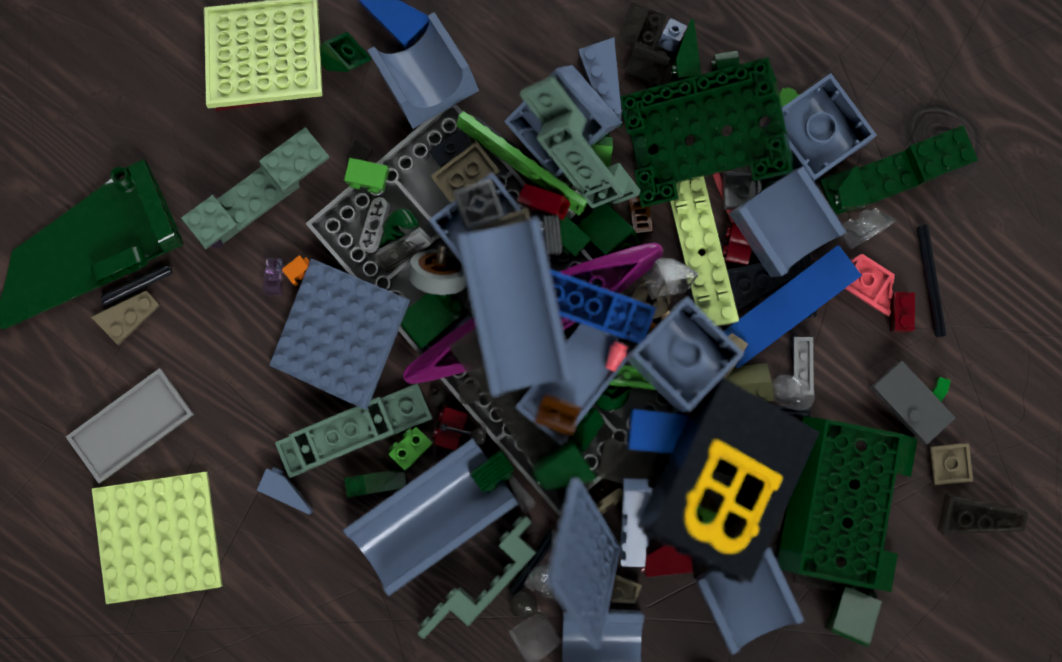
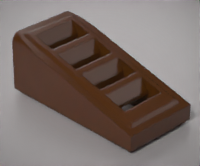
M640 197L630 198L631 221L636 234L653 233L650 207L634 206L633 202H640ZM645 209L646 212L635 213V210ZM646 216V219L636 220V217ZM647 223L646 227L637 228V224Z

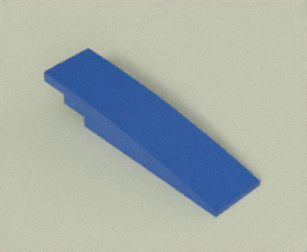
M839 245L739 319V322H735L723 331L727 337L734 334L748 343L743 352L744 355L735 365L737 369L862 276Z
M549 269L560 316L639 344L646 338L656 307Z
M631 409L627 449L672 453L689 415Z

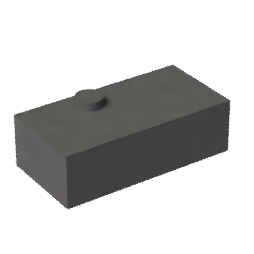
M903 361L896 362L869 387L921 444H928L955 419L954 415Z

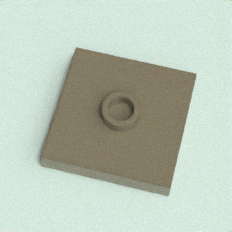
M969 443L929 446L933 485L973 482Z

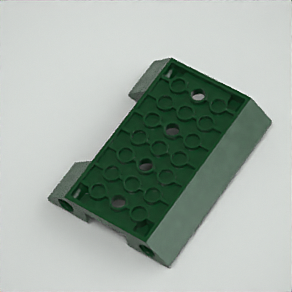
M769 57L620 96L626 131L632 137L638 170L634 171L637 186L640 189L639 197L642 208L678 200L680 182L751 166L753 181L793 172L792 152L778 83ZM764 116L770 119V123L766 127L760 125V119ZM726 126H731L732 133L729 136H724L722 133L723 128ZM693 135L695 142L688 146L686 138ZM656 144L658 152L655 155H651L649 149L652 145Z
M803 417L802 423L820 433L787 503L777 559L780 570L892 592L898 554L883 550L896 474L911 477L918 439L904 434L849 423ZM859 440L863 441L866 446L862 452L858 451L855 446ZM851 479H856L859 483V487L856 490H852L849 487ZM846 517L852 520V526L849 529H845L842 525V521ZM839 556L845 559V565L841 568L835 564V560Z

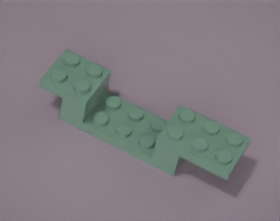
M553 76L521 90L520 96L542 123L536 139L584 199L588 201L587 203L591 208L605 203L612 206L639 195L640 189L621 164L617 163L606 167L583 138L581 133L586 119Z
M305 127L259 161L260 168L217 200L213 195L181 219L205 249L212 246L218 240H221L224 244L299 188V181L327 161L329 156Z
M414 384L383 398L378 397L371 400L367 409L359 406L294 432L289 437L275 442L288 477L292 478L375 441H381L432 419L419 384Z
M520 516L513 524L515 528L511 532L507 530L499 539L501 541L499 546L515 562L510 561L503 570L505 573L501 577L497 575L490 583L491 588L488 591L484 589L476 600L478 602L462 587L458 590L454 587L446 596L447 602L445 604L440 602L432 612L434 616L431 619L427 617L420 624L419 628L421 630L418 634L423 639L450 610L469 626L530 560L536 551L519 536L532 522L527 516L522 518Z

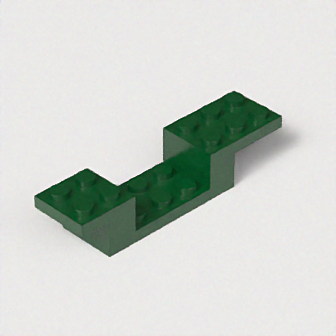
M964 125L910 145L904 151L859 167L865 201L863 207L928 183L943 174L977 162L978 158ZM853 168L819 181L826 200L836 215L860 209L838 211L837 206H834L833 202L835 191Z

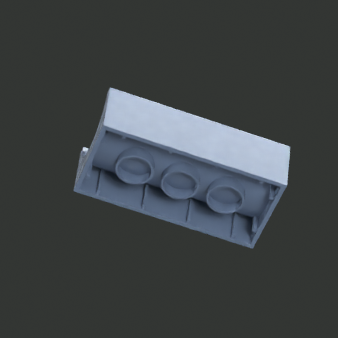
M535 218L499 228L458 235L492 396L536 384L573 379L539 219Z
M471 439L343 530L346 536L360 548L369 560L388 596L519 503L503 479L496 483L497 487L490 493L485 491L483 493L469 475L470 471L488 459L475 439Z

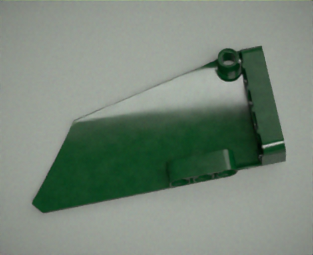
M145 159L137 161L126 168L115 167L111 171V179L12 250L0 299L1 329L10 328L145 267L148 261L184 245L167 202Z

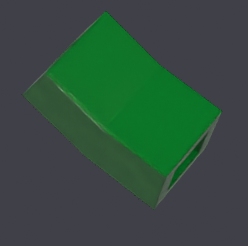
M936 377L934 388L931 392L942 402L949 390L951 380Z

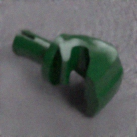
M400 208L388 216L383 224L384 232L379 248L386 246L391 240L395 241L405 235L399 228V225L405 229L420 227L417 218L410 210Z

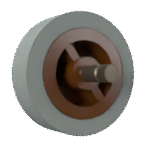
M439 243L438 250H424L416 253L411 258L409 280L416 288L432 294L448 295L460 292L466 287L467 277L465 268L454 253L446 251L445 243Z

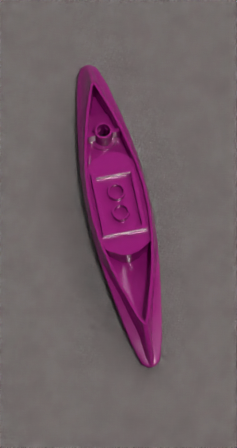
M658 243L643 244L578 264L559 273L590 284L593 283V279L600 280L599 287L620 294L660 260L663 255V248ZM475 316L415 359L404 370V380L410 384H418L485 366ZM560 316L563 331L578 323L577 321Z

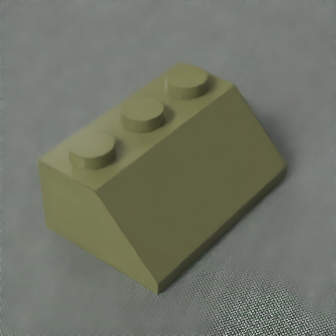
M767 363L743 365L738 369L734 366L727 380L766 402L774 401L772 380Z

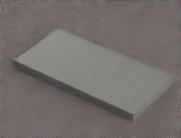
M159 368L67 435L66 438L97 482L102 483L194 414L162 369Z

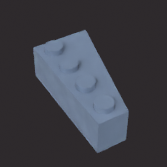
M614 38L578 49V58L587 82L621 120L622 112Z
M624 479L620 537L621 566L645 567L646 547H648L649 537L642 534L643 530L638 528L637 525L648 504V499L652 495V487H648V479Z

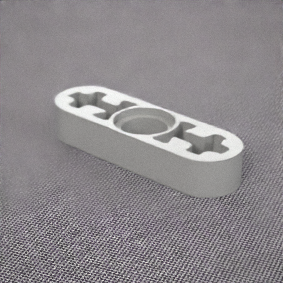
M381 197L375 198L371 202L359 241L360 247L368 253L375 252L378 249L383 234V224L390 211L389 203ZM382 204L384 207L378 210L377 206H381ZM376 220L379 221L378 228L372 230L370 228L371 223ZM370 240H371V241L373 242L372 245L369 244V245L367 246V245H366V242H370Z

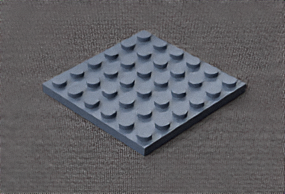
M311 259L269 366L356 406L367 409L410 300Z
M574 478L571 479L570 487L567 489V500L563 506V516L559 523V533L555 540L554 555L551 557L550 572L547 574V583L593 649H600L621 548L580 479Z

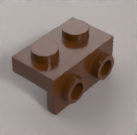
M544 394L538 405L534 423L572 436L581 407L549 394Z

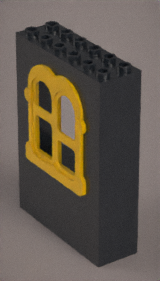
M721 377L693 406L637 527L643 530L642 534L658 539V542L662 545L675 548V551L679 554L692 557L691 560L696 563L707 565V568L713 572L724 574L723 577L730 581H736L741 584L744 581L752 583L820 432L726 378ZM719 458H723L738 467L737 474L729 488L711 478ZM746 473L754 475L765 483L754 510L751 512L734 503V498ZM706 487H710L725 497L716 519L708 525L701 524L695 516L696 506ZM729 511H733L747 519L744 532L739 538L733 540L728 539L724 535L722 528L724 519Z

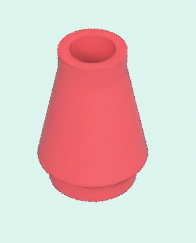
M614 341L613 345H610L605 367L616 372L618 366L627 356L629 347Z

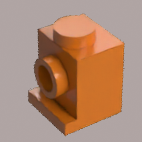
M299 255L281 270L292 284L297 286L299 285L297 281L299 279L303 280L310 261L307 257L303 259Z

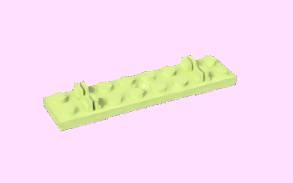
M704 177L680 182L679 199L670 201L694 304L716 326L739 322ZM700 249L705 250L706 254L701 256L699 255L698 251Z

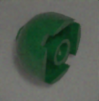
M608 385L595 401V404L604 410H618L628 401L630 387Z

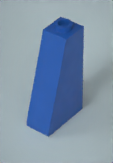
M358 0L363 8L405 50L428 28V16L400 0Z

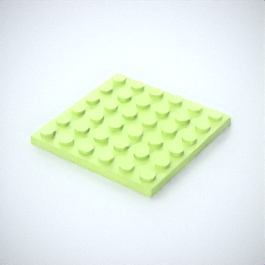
M271 0L204 8L207 108L323 96L318 0Z
M208 472L92 488L106 604L223 587Z

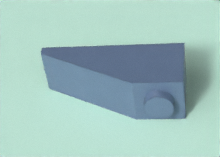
M275 467L272 470L266 469L257 491L307 514L313 513L314 510L288 477L282 475L284 471Z

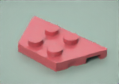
M864 254L855 257L851 262L862 276L846 287L845 290L887 317L890 316L891 299L893 296L892 286L895 274Z

